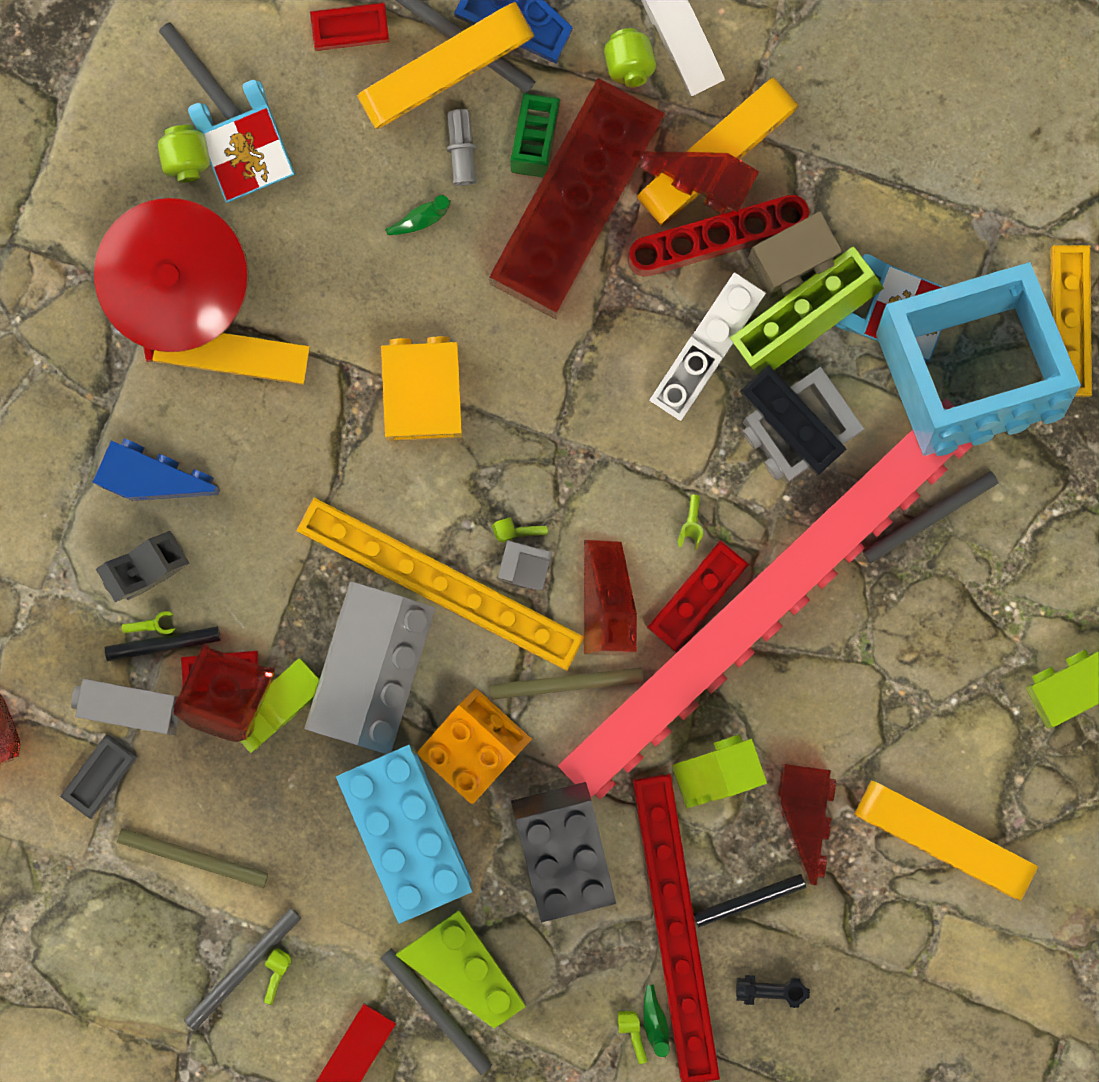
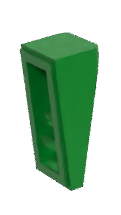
M523 93L510 159L512 173L541 178L548 177L560 107L559 98ZM529 110L548 112L550 115L548 118L529 115L528 112ZM526 125L547 128V131L527 129ZM528 140L544 143V147L523 144V141Z

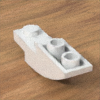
M734 272L649 401L682 421L733 345L730 337L745 327L766 292Z

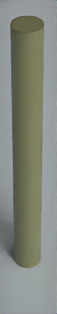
M639 667L490 685L491 700L634 684L642 683L643 675L642 668Z
M123 828L118 836L117 843L257 887L264 888L268 878V873Z

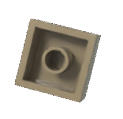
M820 211L753 246L747 261L762 289L766 292L768 300L776 295L781 300L803 284L804 280L833 267V261L841 255L842 250Z

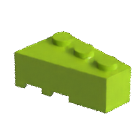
M741 734L714 742L713 744L716 749L714 751L671 765L686 809L705 804L710 800L716 801L767 784L752 739L742 740Z
M458 909L396 954L398 958L493 1029L526 1007V1002L461 909Z

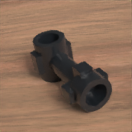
M745 975V978L737 977L736 1001H744L746 1005H754L755 998L786 1000L789 1007L799 1008L800 1004L810 997V989L801 983L800 978L790 977V980L785 984L757 983L755 975Z

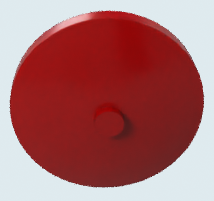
M162 198L151 200L125 212L112 224L104 235L95 259L94 283L96 294L109 321L121 334L134 343L157 351L180 352L191 350L219 337L238 316L248 289L249 271L247 257L243 245L233 228L210 208L184 199Z

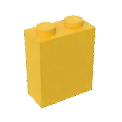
M437 336L427 338L426 344H412V339L396 338L390 339L389 345L381 346L386 441L461 438L462 419L458 343L450 342V337Z

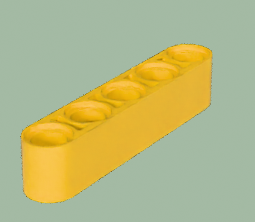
M513 2L369 86L356 97L374 128L379 129L532 39L535 34L517 3Z
M774 77L771 78L650 182L636 198L661 226L665 225L790 117L799 107V104Z
M872 780L854 813L860 819L1018 901H1022L1039 868L1026 859Z

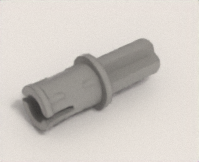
M454 109L448 113L450 146L447 147V152L451 153L453 185H473L477 183L473 154L477 146L472 142L470 112L467 109Z

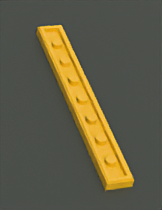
M315 497L296 530L298 533L565 671L569 669L584 639V636Z

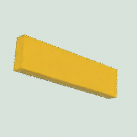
M1052 245L1050 247L1051 314L1081 384L1075 397L1092 396L1090 245Z
M222 333L213 341L195 349L180 352L154 350L153 362L304 385L310 346Z

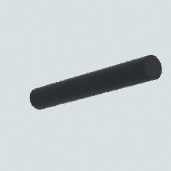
M218 626L106 646L105 656L107 662L219 642L221 641Z
M798 874L693 914L699 928L805 889L806 884L802 874Z

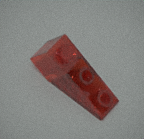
M634 150L632 153L633 157L641 161L638 166L639 168L658 178L661 173L674 179L671 184L672 187L689 196L692 195L693 191L706 198L703 203L704 205L721 214H724L725 210L739 211L760 172L729 153Z
M584 540V654L620 656L637 652V611L622 542Z
M782 764L777 803L807 884L817 886L818 878H824L826 872L827 855H821L822 840H829L831 817L825 815L827 801H834L836 779L830 778L831 770Z

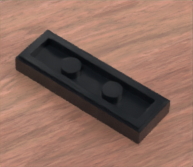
M769 365L740 390L745 399L817 476L847 450Z

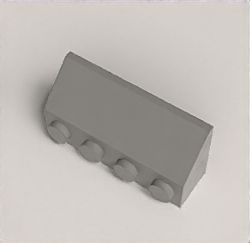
M350 582L304 729L384 754L391 753L435 607Z

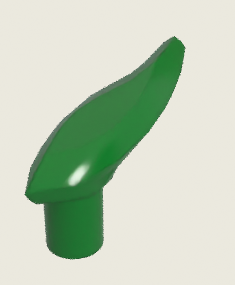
M439 195L434 201L422 204L407 214L400 222L386 228L387 235L406 234L429 227L446 214L451 200L444 195Z
M654 984L647 985L644 997L645 1031L655 1054L658 1057L666 1058L670 1051L667 1020L658 1004Z

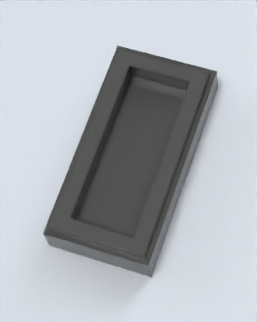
M105 735L60 797L89 819H93L138 757L112 737Z

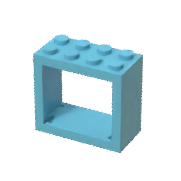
M1031 262L886 304L876 332L878 342L923 456L933 453L936 456L947 455L955 451L959 445L969 442L972 445H980L990 441L994 435L1006 431L1009 435L1017 434L1026 430L1030 426L1029 424L1042 420L1044 424L1056 422L1065 416L1081 386ZM1015 308L1044 381L947 410L946 408L944 409L916 337Z
M407 745L336 776L398 924L473 892V882L414 746Z

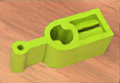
M299 658L260 692L250 704L232 718L226 726L252 754L275 732L286 725L313 701L319 678Z

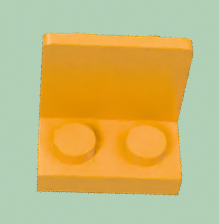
M475 688L418 750L417 755L469 803L474 804L529 744L532 738Z

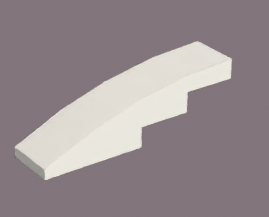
M641 0L651 23L656 26L669 58L674 61L690 96H694L725 80L688 0Z

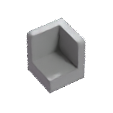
M507 541L498 580L541 591L546 579L552 552Z

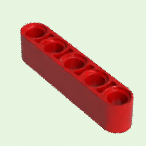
M787 195L644 236L635 240L631 245L628 265L636 275L647 277L753 247L808 218L809 207L801 197ZM785 207L795 208L800 214V221L787 223L781 216V210ZM751 217L758 218L764 224V231L759 234L750 233L746 230L744 221ZM713 228H721L726 231L728 241L724 244H715L710 241L708 232ZM678 238L687 239L692 245V251L686 255L677 254L672 249L671 243ZM640 249H650L654 252L656 261L651 265H641L635 258L636 252Z

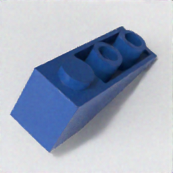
M125 438L121 444L111 440L93 479V483L131 501L218 495L220 491L217 486L212 485L214 480L212 476L193 469L191 475L177 469L179 462L162 454H158L156 460L142 454L145 447Z

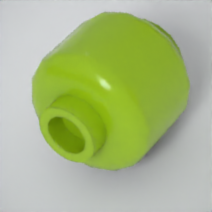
M625 28L613 33L604 47L603 52L609 75L613 81L619 84H625L630 88L639 87L647 82V78L654 73L657 67L649 36L638 32L637 29Z
M189 124L166 129L164 131L165 135L159 139L157 144L163 173L170 177H177L178 183H189L199 180V173L208 169L210 165L205 134L195 130L194 126Z

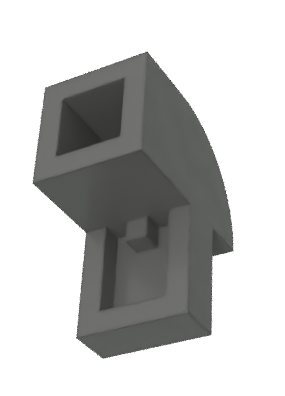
M171 531L146 540L128 554L103 563L96 571L103 581L105 589L110 593L114 602L125 598L130 600L167 580L190 563Z

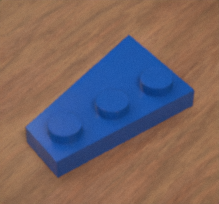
M460 0L454 15L472 25L499 9L516 2L535 34L532 39L519 47L557 64L572 33L573 27L544 0Z

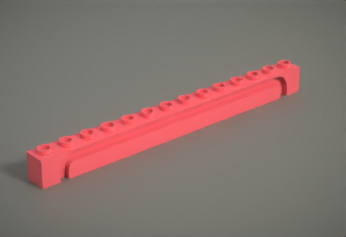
M947 398L941 402L946 410L955 407ZM910 431L557 767L574 785L586 782L591 798L594 795L599 800L616 785L612 778L622 768L629 773L644 758L639 752L648 743L651 742L656 747L672 732L667 726L677 716L685 720L699 706L695 699L705 689L712 694L727 680V677L723 674L726 669L733 663L738 668L742 666L755 653L751 646L760 637L767 642L783 627L778 620L788 611L793 615L799 612L810 601L806 594L816 584L820 589H823L838 574L833 568L842 559L850 563L866 548L861 541L871 532L876 537L879 536L893 522L888 516L898 506L905 511L921 496L916 491L919 486L926 480L931 485L935 483L948 470L943 464L953 454L960 459L974 445L971 442L959 445L955 451L943 456H936L935 453L923 456L914 431Z

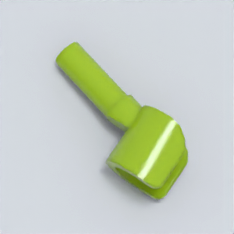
M691 495L687 523L682 526L677 540L680 548H682L685 537L694 539L696 543L694 550L698 549L704 532L703 528L698 524L699 495Z
M511 517L499 520L492 525L496 539L502 543L523 536L548 535L547 526H529L515 529Z
M163 611L155 619L122 624V632L124 634L156 630L161 635H169L175 628L163 630L159 627L158 620L161 617L174 616V614L169 611Z
M275 948L265 963L266 967L274 971L264 999V1003L273 1005L282 976L291 964L290 955L279 948Z
M619 1011V1034L631 1033V1041L638 1063L644 1064L648 1062L641 1041L638 1014L634 1011Z

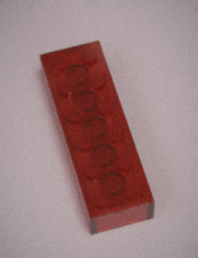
M597 78L489 276L490 285L556 320L660 130L665 113Z

